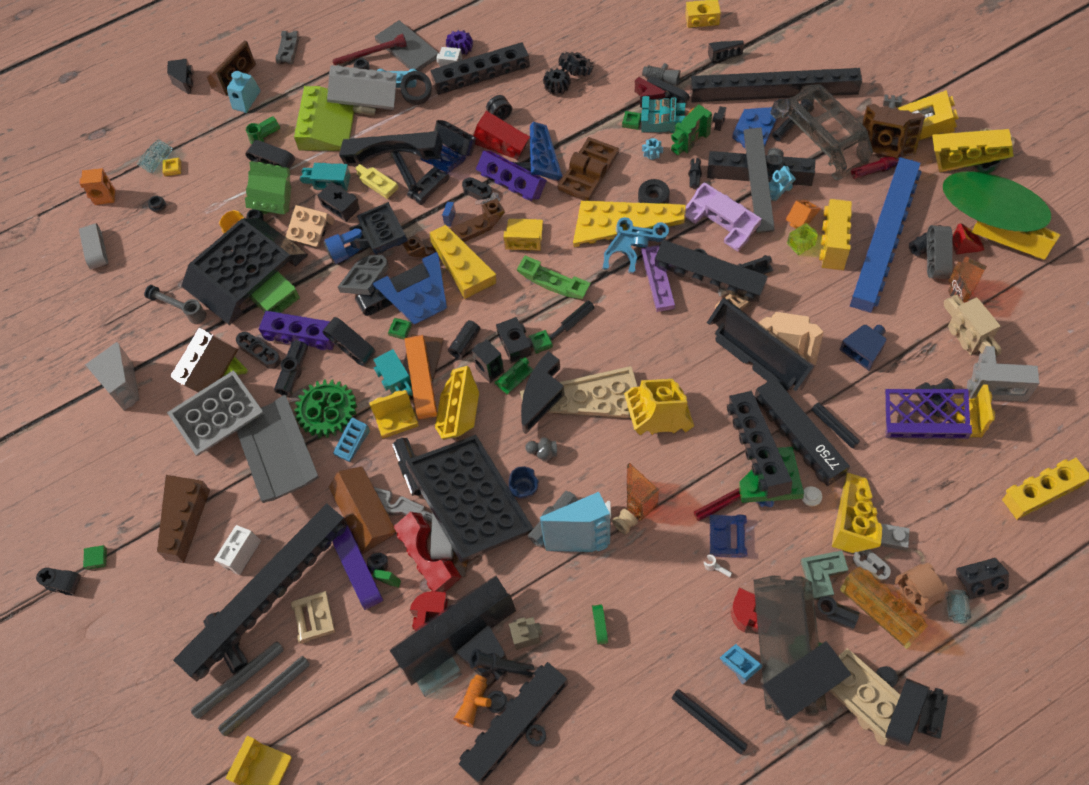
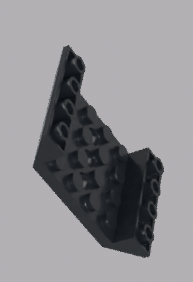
M242 218L189 263L181 286L230 326L243 314L239 307L240 304L285 264L289 262L296 267L308 254L261 218ZM233 250L230 254H225L226 251ZM240 259H241V260L245 259V260H244L242 263H240V264H237V263H236V262H237L238 260H240ZM250 269H256L255 272L248 273Z

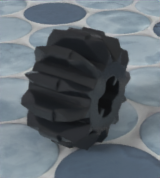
M558 67L555 70L551 68L550 72L547 71L543 79L545 90L549 91L550 94L555 93L556 96L558 93L564 94V91L569 90L571 84L569 72H566L564 69L559 70Z

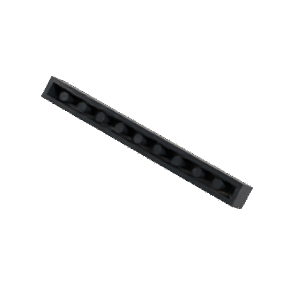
M860 68L691 76V103L859 95L862 75Z
M326 503L173 661L196 682L204 678L209 673L210 668L224 658L225 652L231 646L236 645L240 641L241 636L256 624L257 619L271 609L274 601L282 597L293 582L300 579L302 572L316 562L317 557L331 546L332 541L337 536L345 532L348 524L344 517Z

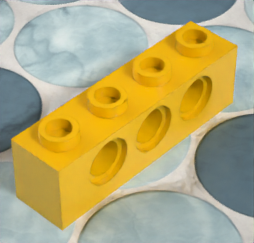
M1077 458L1070 461L1064 459L1056 465V468L1051 469L1049 467L1039 474L1040 476L1036 478L1031 476L1024 480L1022 485H1013L1006 490L1007 494L1002 501L1016 520L1084 486L1089 481L1088 471ZM1025 493L1029 494L1032 498L1027 497Z

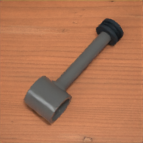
M149 285L145 289L144 296L152 301L159 299L183 310L188 320L193 324H199L206 318L205 310L196 299H190L183 303L161 293L160 289L154 285Z

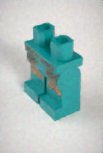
M643 96L641 133L668 131L674 133L675 125L678 122L681 123L685 116L676 115H685L686 103H676V98L649 100V96Z

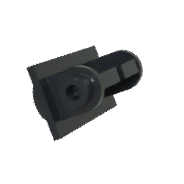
M764 255L762 258L738 264V266L761 274L773 271L770 265L772 262L770 255Z
M935 688L934 691L929 690L921 711L917 732L941 739L948 695L943 694L944 690Z

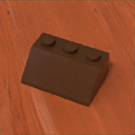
M244 40L207 76L211 89L227 96V87L233 79L232 73L240 71L241 73L248 74L254 68L256 63L248 42Z
M199 328L171 377L199 393L223 377L238 349L214 334Z

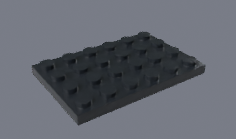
M477 435L406 460V467L460 562L525 536L534 529Z

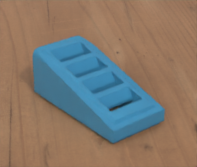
M351 418L333 454L351 462L370 432L368 425ZM348 441L352 443L353 446L346 444V442ZM345 448L349 450V454L342 451V449Z

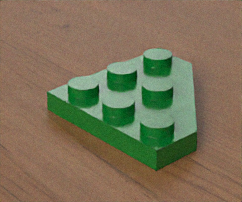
M793 447L778 448L792 480L791 494L767 499L764 491H760L758 476H754L751 469L739 482L742 503L804 498Z

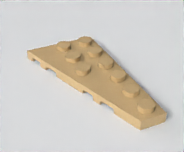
M632 367L560 382L564 385L565 395L547 412L631 418L624 393L632 387H637ZM525 390L520 391L521 399H523Z

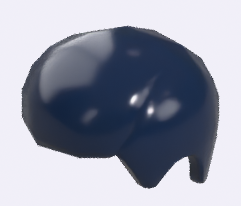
M521 466L511 471L509 489L514 496L526 499L537 493L539 479L535 476L532 468Z

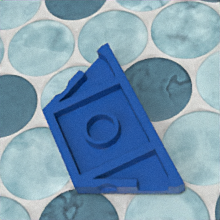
M782 107L744 109L732 138L736 142L741 143L742 147L745 148L744 129L762 127L765 148Z

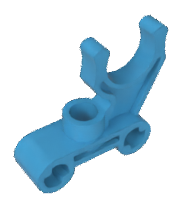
M627 217L619 219L615 228L617 236L604 252L602 269H609V258L613 254L623 253L630 260L628 272L633 274L635 272L637 255L631 246L646 248L649 241L662 242L669 233L668 226L663 222H659L654 225L653 229L634 227L632 221ZM625 224L626 228L629 229L624 231L620 225ZM658 229H661L664 233L658 235L656 232Z

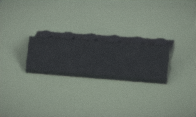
M493 576L389 649L410 685L412 686L457 654L456 651L487 626L493 628L514 613L516 608L511 595L507 593L498 577Z

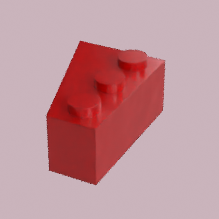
M485 111L477 123L473 134L476 137L475 145L518 160L530 139V136L488 111Z

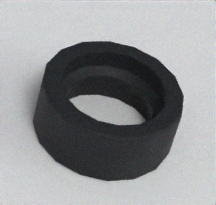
M411 71L403 76L401 80V94L408 103L420 105L429 100L432 84L430 78L425 73ZM412 80L423 81L426 91L421 96H412L407 92V84Z

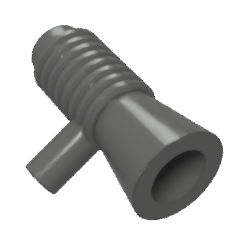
M666 63L661 68L648 65L647 67L644 66L642 76L646 79L655 77L677 87L681 70H667L669 66Z

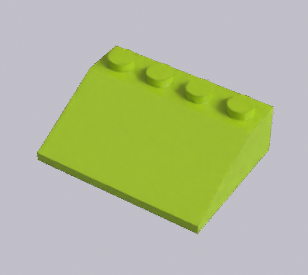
M304 86L294 134L298 150L340 151L343 139H350L354 118V105L327 102L328 88Z

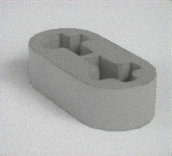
M869 549L855 552L853 556L854 564L868 577L877 583H883L888 579L891 573L890 567ZM864 555L867 556V559H866V560H864V561H860V560H859V559H860V556H864ZM882 569L884 571L883 575L878 576L876 574L877 570Z

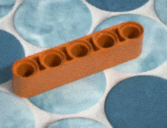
M424 335L405 338L418 420L438 416Z

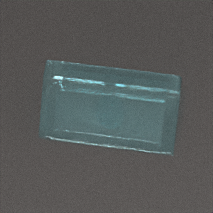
M451 657L420 679L417 684L424 697L459 677L462 673L453 657Z

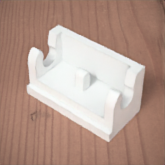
M236 525L214 560L225 569H230L235 574L240 575L261 540L252 531Z

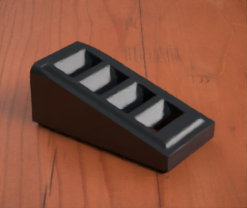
M744 41L709 43L708 56L711 62L714 63L743 55Z

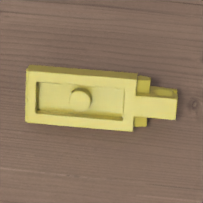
M359 164L355 168L360 180L386 199L399 188L397 183L373 167L366 169Z

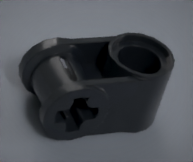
M49 567L41 569L36 576L37 582L44 586L45 589L69 596H74L81 579V575L76 572Z

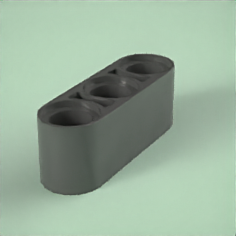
M930 225L927 230V275L929 278L949 279L953 271L952 229L950 226Z

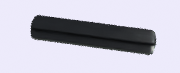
M820 402L812 407V411L851 448H855L860 443V439Z

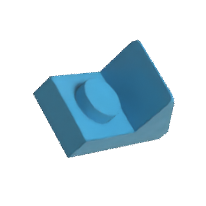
M736 644L720 657L722 663L736 674L741 684H744L762 668V665Z

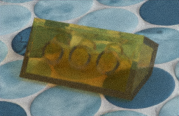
M860 566L846 577L840 588L841 592L906 649L929 626L921 615L912 612L908 608L905 601L900 598L897 599L886 585L880 584L874 579L870 571Z

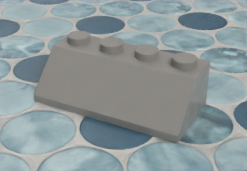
M331 65L327 102L394 110L397 73Z

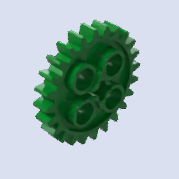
M324 379L321 385L318 381H316L315 387L309 385V391L303 389L305 395H299L300 401L295 402L297 406L294 409L296 413L295 418L300 427H303L306 433L309 431L311 436H314L316 433L318 438H321L322 434H325L326 438H328L329 433L336 436L337 430L343 433L342 427L347 426L348 421L353 418L351 415H357L355 410L358 408L356 398L346 384L342 386L341 381L335 385L333 379L329 384Z

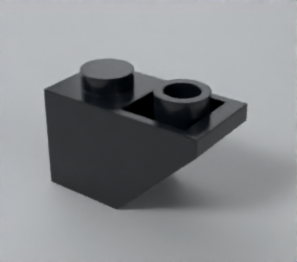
M187 59L168 61L167 74L172 84L185 93L191 94V87H193L192 75H194L193 66L189 65Z

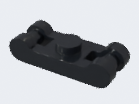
M434 166L416 183V189L407 192V197L415 199L416 203L423 205L426 199L439 186L449 180V174L441 172L438 167Z

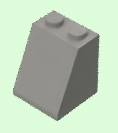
M118 342L85 364L124 411L139 400L133 362Z

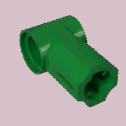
M274 116L259 124L251 123L247 125L246 133L250 144L254 140L264 142V138L279 130L280 125Z

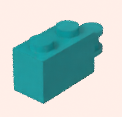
M314 163L313 168L302 169V175L299 180L305 184H312L314 190H323L333 182L337 186H342L347 191L351 174L347 164Z
M394 349L373 359L376 364L374 371L378 378L382 376L384 379L381 383L386 391L390 390L391 394L396 391L407 390L408 395H413L410 388L412 387L411 379Z

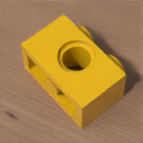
M719 1L686 2L685 15L687 27L719 25L721 15Z

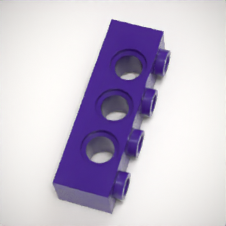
M483 150L476 170L481 172V176L488 179L491 177L495 180L496 184L506 185L509 187V191L513 193L519 192L523 194L522 197L529 201L540 198L547 182L546 179L531 174L529 170L492 151ZM510 173L512 174V179H511V180L509 179V174H510ZM524 180L526 181V187H525V188H524V186H523V181H524Z
M265 311L259 326L263 339L267 341L275 340L291 344L293 341L298 340L319 350H333L335 345L322 333V330L330 321Z

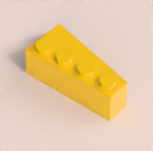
M977 221L972 230L974 234L1044 260L1060 237V234L1046 227L1036 231L1020 232L1000 229Z

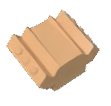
M775 312L772 318L766 317L758 322L812 364L816 365L823 331L817 324H811L808 316Z

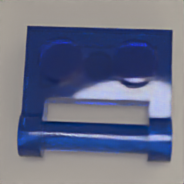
M444 145L442 146L440 159L423 160L420 157V160L446 173L461 165L466 159L465 155Z
M710 515V555L717 557L748 556V550L745 548L746 515ZM731 524H737L736 549L731 548Z

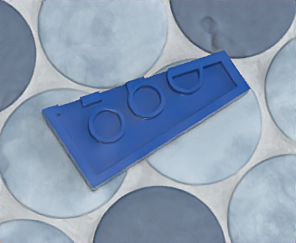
M533 121L530 125L531 174L559 181L563 176L548 127Z

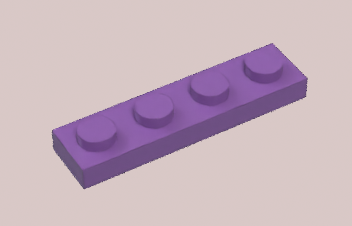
M659 245L641 248L656 312L675 309L667 273L655 266V257L659 250Z

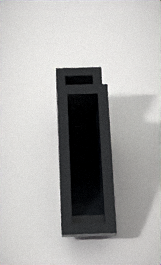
M549 351L541 358L532 371L523 394L521 423L525 434L565 395L564 385L553 378L560 370V360Z

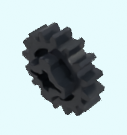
M562 52L558 60V65L574 76L590 75L594 67L593 62H590V59L585 58L579 52Z

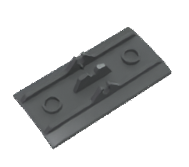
M286 395L262 407L261 409L264 412L262 415L237 430L262 503L274 501L311 484L319 478Z

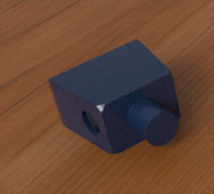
M879 324L873 329L868 325H862L842 341L839 350L869 371L887 341L883 336L886 330Z

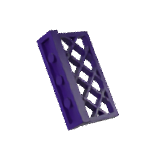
M885 389L886 438L969 439L971 436L972 425H970L968 389ZM890 395H899L903 400L895 406L890 401ZM912 395H919L924 400L916 406L909 398ZM933 395H940L944 401L937 406L930 398ZM954 395H963L964 402L960 406H957L950 400ZM905 402L914 409L908 415H905L899 409ZM925 402L935 409L928 416L919 409ZM946 402L956 409L949 416L940 409ZM895 411L904 418L900 423H891L890 416ZM916 411L925 418L921 423H914L910 419ZM938 412L945 420L942 423H935L930 417ZM959 412L964 416L965 423H956L951 417Z

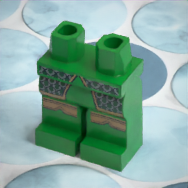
M697 105L681 123L678 122L675 125V132L671 135V139L674 142L671 146V151L677 155H680L683 151L688 154L691 148L695 146L697 140L702 136L707 138L711 133L712 112L701 105Z

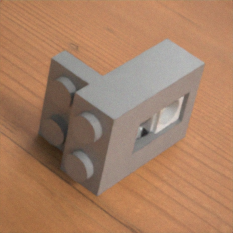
M986 346L983 353H980L978 362L974 364L971 379L967 381L970 399H975L981 387L988 385V389L992 393V400L1027 402L1040 383L1038 366L996 364L995 346Z

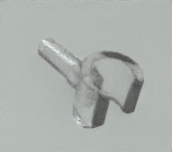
M492 193L490 198L476 200L475 204H485L496 198L500 202L499 194Z

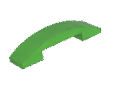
M526 255L517 268L521 275L533 283L567 297L583 299L591 284L576 276L571 279L542 267L540 261Z

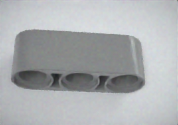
M95 223L79 228L84 257L89 269L92 270L108 265L104 240L98 224Z
M432 512L431 559L451 560L453 559V547Z

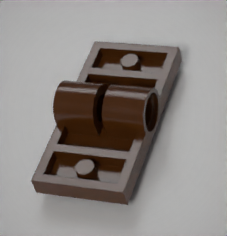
M588 137L579 153H573L569 168L557 186L558 190L579 199L590 201L619 154V148Z

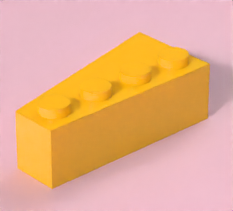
M1009 129L932 135L939 173L1014 157Z
M830 199L828 206L824 207L823 216L826 217V220H823L822 231H825V235H822L820 243L824 247L820 250L819 260H822V268L844 270L850 252L852 201Z
M444 225L430 232L433 247L464 299L496 284V274L449 227Z

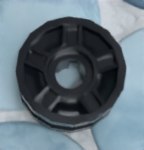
M503 95L494 96L486 105V110L501 120L507 119L513 110L511 104Z

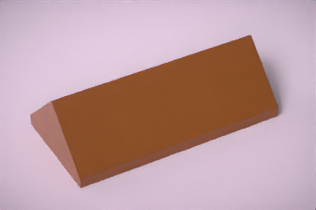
M360 466L338 471L330 483L329 489L361 552L364 554L397 532L364 467Z

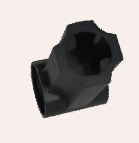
M830 596L820 598L813 610L814 615L818 619L829 620L849 630L854 629L860 613L837 603ZM821 605L828 606L830 612L823 611Z

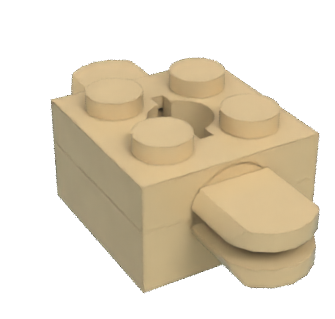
M954 295L944 301L945 309L952 316L948 328L951 334L955 335L960 341L963 349L972 355L978 351L983 353L986 346H995V356L997 357L1001 354V347L994 340L1001 326L977 297L964 303L958 295Z

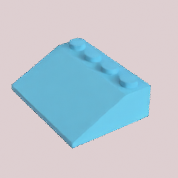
M599 492L540 517L546 551L593 552L595 550L602 551L610 544V513Z

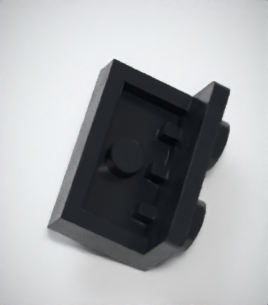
M996 557L956 568V575L967 588L966 596L969 600L1007 590L1009 587V572Z

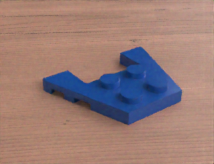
M437 252L422 259L430 277L398 293L388 276L373 283L374 287L413 325L447 309Z

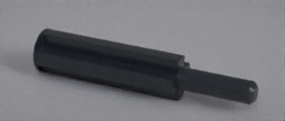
M587 300L563 320L561 326L549 336L550 340H554L564 330L569 331L594 310L593 303Z

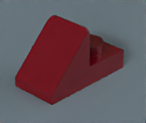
M641 77L635 80L634 92L640 96V107H642L643 96H649V100L665 98L666 91Z

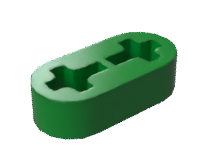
M592 605L597 645L608 644L603 605Z

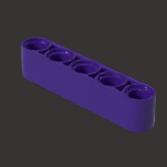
M347 526L345 532L337 536L332 542L363 609L367 610L384 600L349 526Z

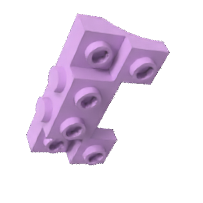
M705 182L697 189L693 198L686 206L685 218L694 224L703 216H706L728 230L730 233L724 238V243L737 252L749 241L750 235L761 225L762 218Z

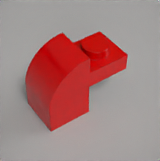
M739 587L731 608V617L735 626L742 632H745L747 625H749L757 633L763 634L764 632L768 634L773 620L754 612L759 596Z
M428 591L414 599L410 607L412 615L417 616L413 618V630H416L429 621V618H433L448 607L449 598L446 592Z

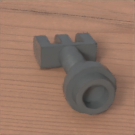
M887 94L884 95L883 106H888L892 109L901 107L902 96H898L897 100H895V95H891V99H888Z

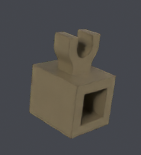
M534 617L517 619V622L509 624L516 650L540 643L539 636L543 634L540 623H535Z

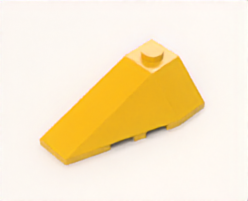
M848 472L846 474L833 533L832 547L855 553L877 548L881 545L882 525L877 520V509L873 507L871 500L873 496L867 478Z

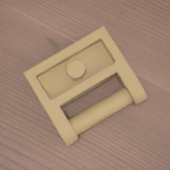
M326 591L291 602V608L295 612L299 632L297 636L298 643H307L312 639L336 632ZM305 606L308 607L312 630L308 632L302 609Z

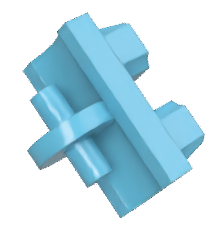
M783 166L781 170H776L773 174V179L769 182L772 201H777L785 191H790L793 188L792 183L796 179L790 173L788 166Z

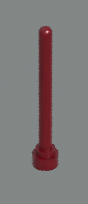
M403 33L399 34L394 38L395 40L335 58L332 63L338 65L395 46L406 47L405 36Z

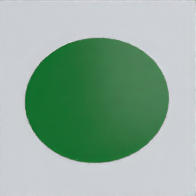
M968 171L952 174L943 182V192L947 199L961 212L984 224L1010 231L1028 232L1042 229L1051 221L1049 207L1037 194L1007 178L989 173Z

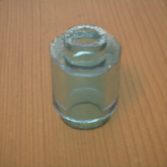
M964 590L949 591L946 598L948 618L956 624L966 623L971 618L969 596L966 595Z

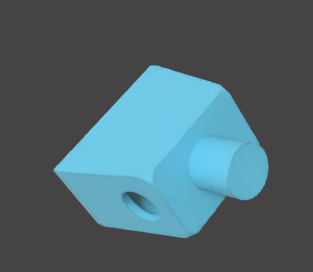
M235 71L232 73L233 79L227 87L231 107L234 110L247 113L261 90L253 76Z

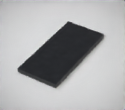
M825 641L761 687L785 721H787L852 674L829 643Z

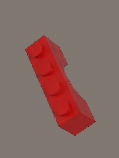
M410 511L394 526L398 539L406 546L408 555L414 559L417 564V570L424 575L427 580V586L431 591L446 592L462 578L452 561H435L431 559L427 549V537L431 528L421 513Z

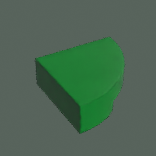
M375 570L373 573V578L387 585L399 588L401 580L392 572Z

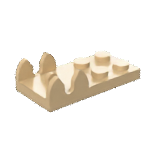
M847 648L838 657L852 675L829 690V692L857 716L858 722L863 729H871L875 734L874 737L877 742L885 745L889 741V739L885 738L900 694Z

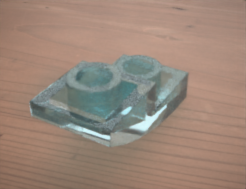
M158 139L145 151L137 165L153 174L160 161L167 159L173 148Z

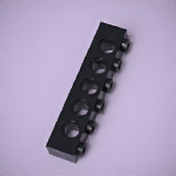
M523 42L431 69L432 82L438 95L528 68L530 67L529 54Z
M748 391L730 395L729 404L726 405L729 416L732 415L734 429L739 431V440L741 445L745 446L746 458L752 462V472L754 476H758L760 491H764L767 499L791 494V477L753 392Z

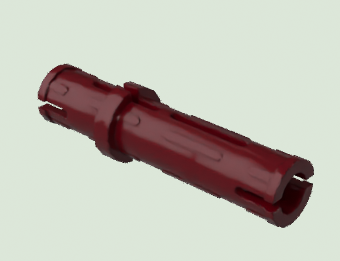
M882 157L879 161L852 168L851 176H853V179H857L879 171H888L889 168L897 166L899 159L896 157Z

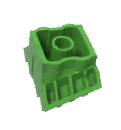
M249 162L250 171H248L247 197H245L246 208L259 210L263 215L271 212L278 214L289 212L291 197L289 168L264 164L262 162Z

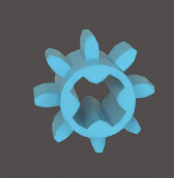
M655 138L646 140V145H642L644 157L650 160L659 159L660 153H663L662 141H658Z

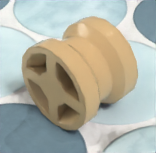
M622 509L620 515L615 517L612 523L621 533L626 535L630 532V528L635 526L638 521L630 511Z

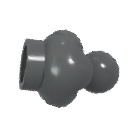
M541 438L539 443L533 440L525 445L527 453L535 454L537 452V457L543 462L549 461L552 457H557L556 441Z

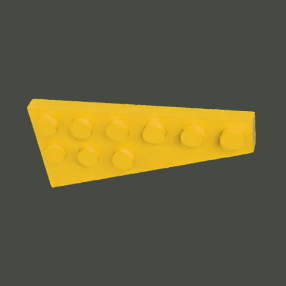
M581 201L573 246L578 247L580 244L587 242L592 244L596 243V240L605 238L607 240L615 239L617 236L615 229L617 222L623 217L629 218L634 227L649 229L659 222L665 223L668 227L684 224L686 205ZM625 224L620 225L624 231L629 229L626 228Z

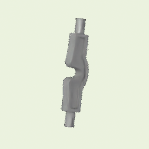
M374 487L388 514L406 516L410 511L421 513L426 520L432 522V513L425 511L424 506L403 496L399 497L395 504L390 505L392 493Z

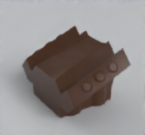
M876 104L867 105L858 144L868 148L867 152L896 158L899 155H915L925 116L920 112L912 114L909 110H897L888 106L879 107Z

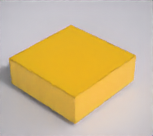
M179 157L163 160L164 176L181 174V160Z

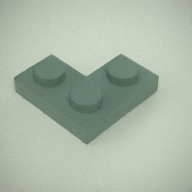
M843 551L806 557L800 561L812 601L819 600L823 596L833 597L834 591L829 576L848 572Z

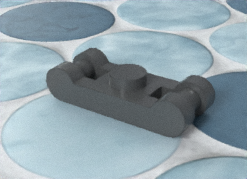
M282 31L278 54H276V63L283 64V62H287L288 64H293L299 42V32Z

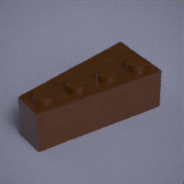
M166 475L157 547V552L165 560L185 563L210 489L201 480Z

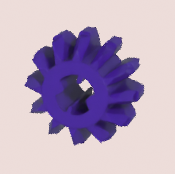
M465 30L452 31L451 34L447 35L446 47L461 49V54L467 55L468 52L472 51L473 39L470 33H466Z

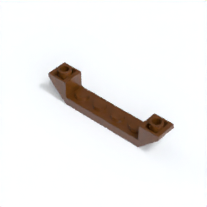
M497 198L481 205L483 214L450 229L463 242L490 231L505 213ZM418 234L407 238L408 241L402 244L407 254L412 257L425 258L436 253L431 239L427 238L421 241Z

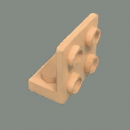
M295 205L286 238L318 247L326 224L333 225L335 219L327 213Z

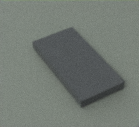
M400 20L375 36V40L382 44L395 40L394 38L397 35L403 33L407 46L403 48L395 46L386 50L408 69L420 71L437 59L438 52Z

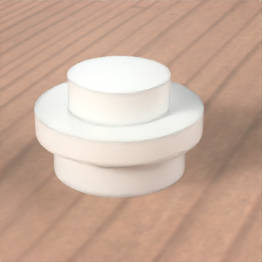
M810 486L803 490L804 498L802 501L807 506H817L820 504L822 493L818 488Z

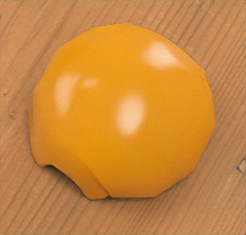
M232 210L222 216L219 225L223 234L242 218H245L239 211Z

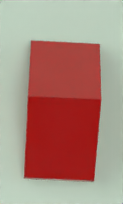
M962 223L957 225L952 237V244L956 255L985 250L980 235L972 233V230Z

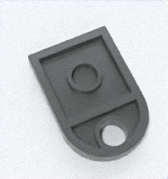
M376 254L366 256L357 261L339 284V292L371 295L375 289L373 283L382 279L389 269L386 258L383 255Z

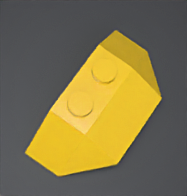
M468 366L452 370L451 377L441 392L435 429L443 440L459 437L474 427L479 391Z

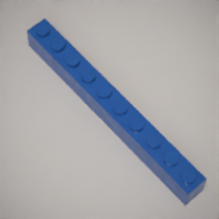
M899 158L849 307L871 313L873 307H877L881 296H878V292L883 291L885 281L882 280L883 277L887 278L890 270L887 264L893 261L895 253L892 252V249H896L900 239L896 237L897 234L901 235L904 227L901 222L906 221L909 212L905 209L911 206L913 197H910V194L915 193L917 184L914 182L915 180L919 181L922 172L919 170L921 164L919 162Z

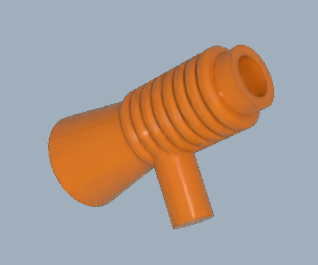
M475 675L471 679L463 699V704L453 718L454 721L467 727H474L477 707L491 706V699L483 697L487 687L486 678Z

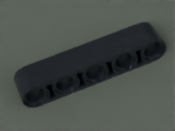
M421 263L390 280L398 293L430 277L424 263ZM376 288L371 295L359 294L355 299L364 316L373 315L393 305Z

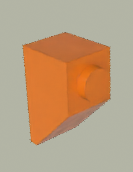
M796 200L786 220L795 229L806 228L821 208L808 200Z

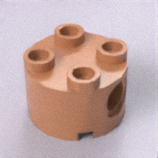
M930 563L919 564L898 575L895 579V585L899 584L900 588L896 590L899 598L910 611L916 610V614H921L943 602L945 593L948 592L946 583L940 580Z

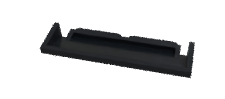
M722 298L706 322L709 325L716 324L718 326L714 334L717 335L715 340L719 345L741 362H752L753 371L767 382L776 378L786 391L792 390V388L795 391L803 390L815 365L729 300Z

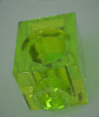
M805 223L789 233L787 244L799 256L815 246L818 234L814 228Z

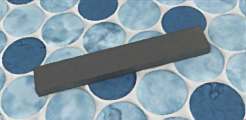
M762 127L744 129L753 213L762 218L761 225L756 229V233L773 232L775 229Z

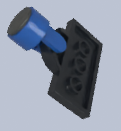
M389 202L357 215L360 224L350 227V231L340 236L336 234L325 239L324 245L332 262L337 264L349 259L360 249L371 246L374 255L384 253L394 246H400L408 240ZM350 242L351 245L344 247V244Z

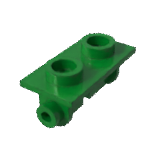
M527 358L520 359L499 377L494 384L508 395L534 369L528 365L530 362Z

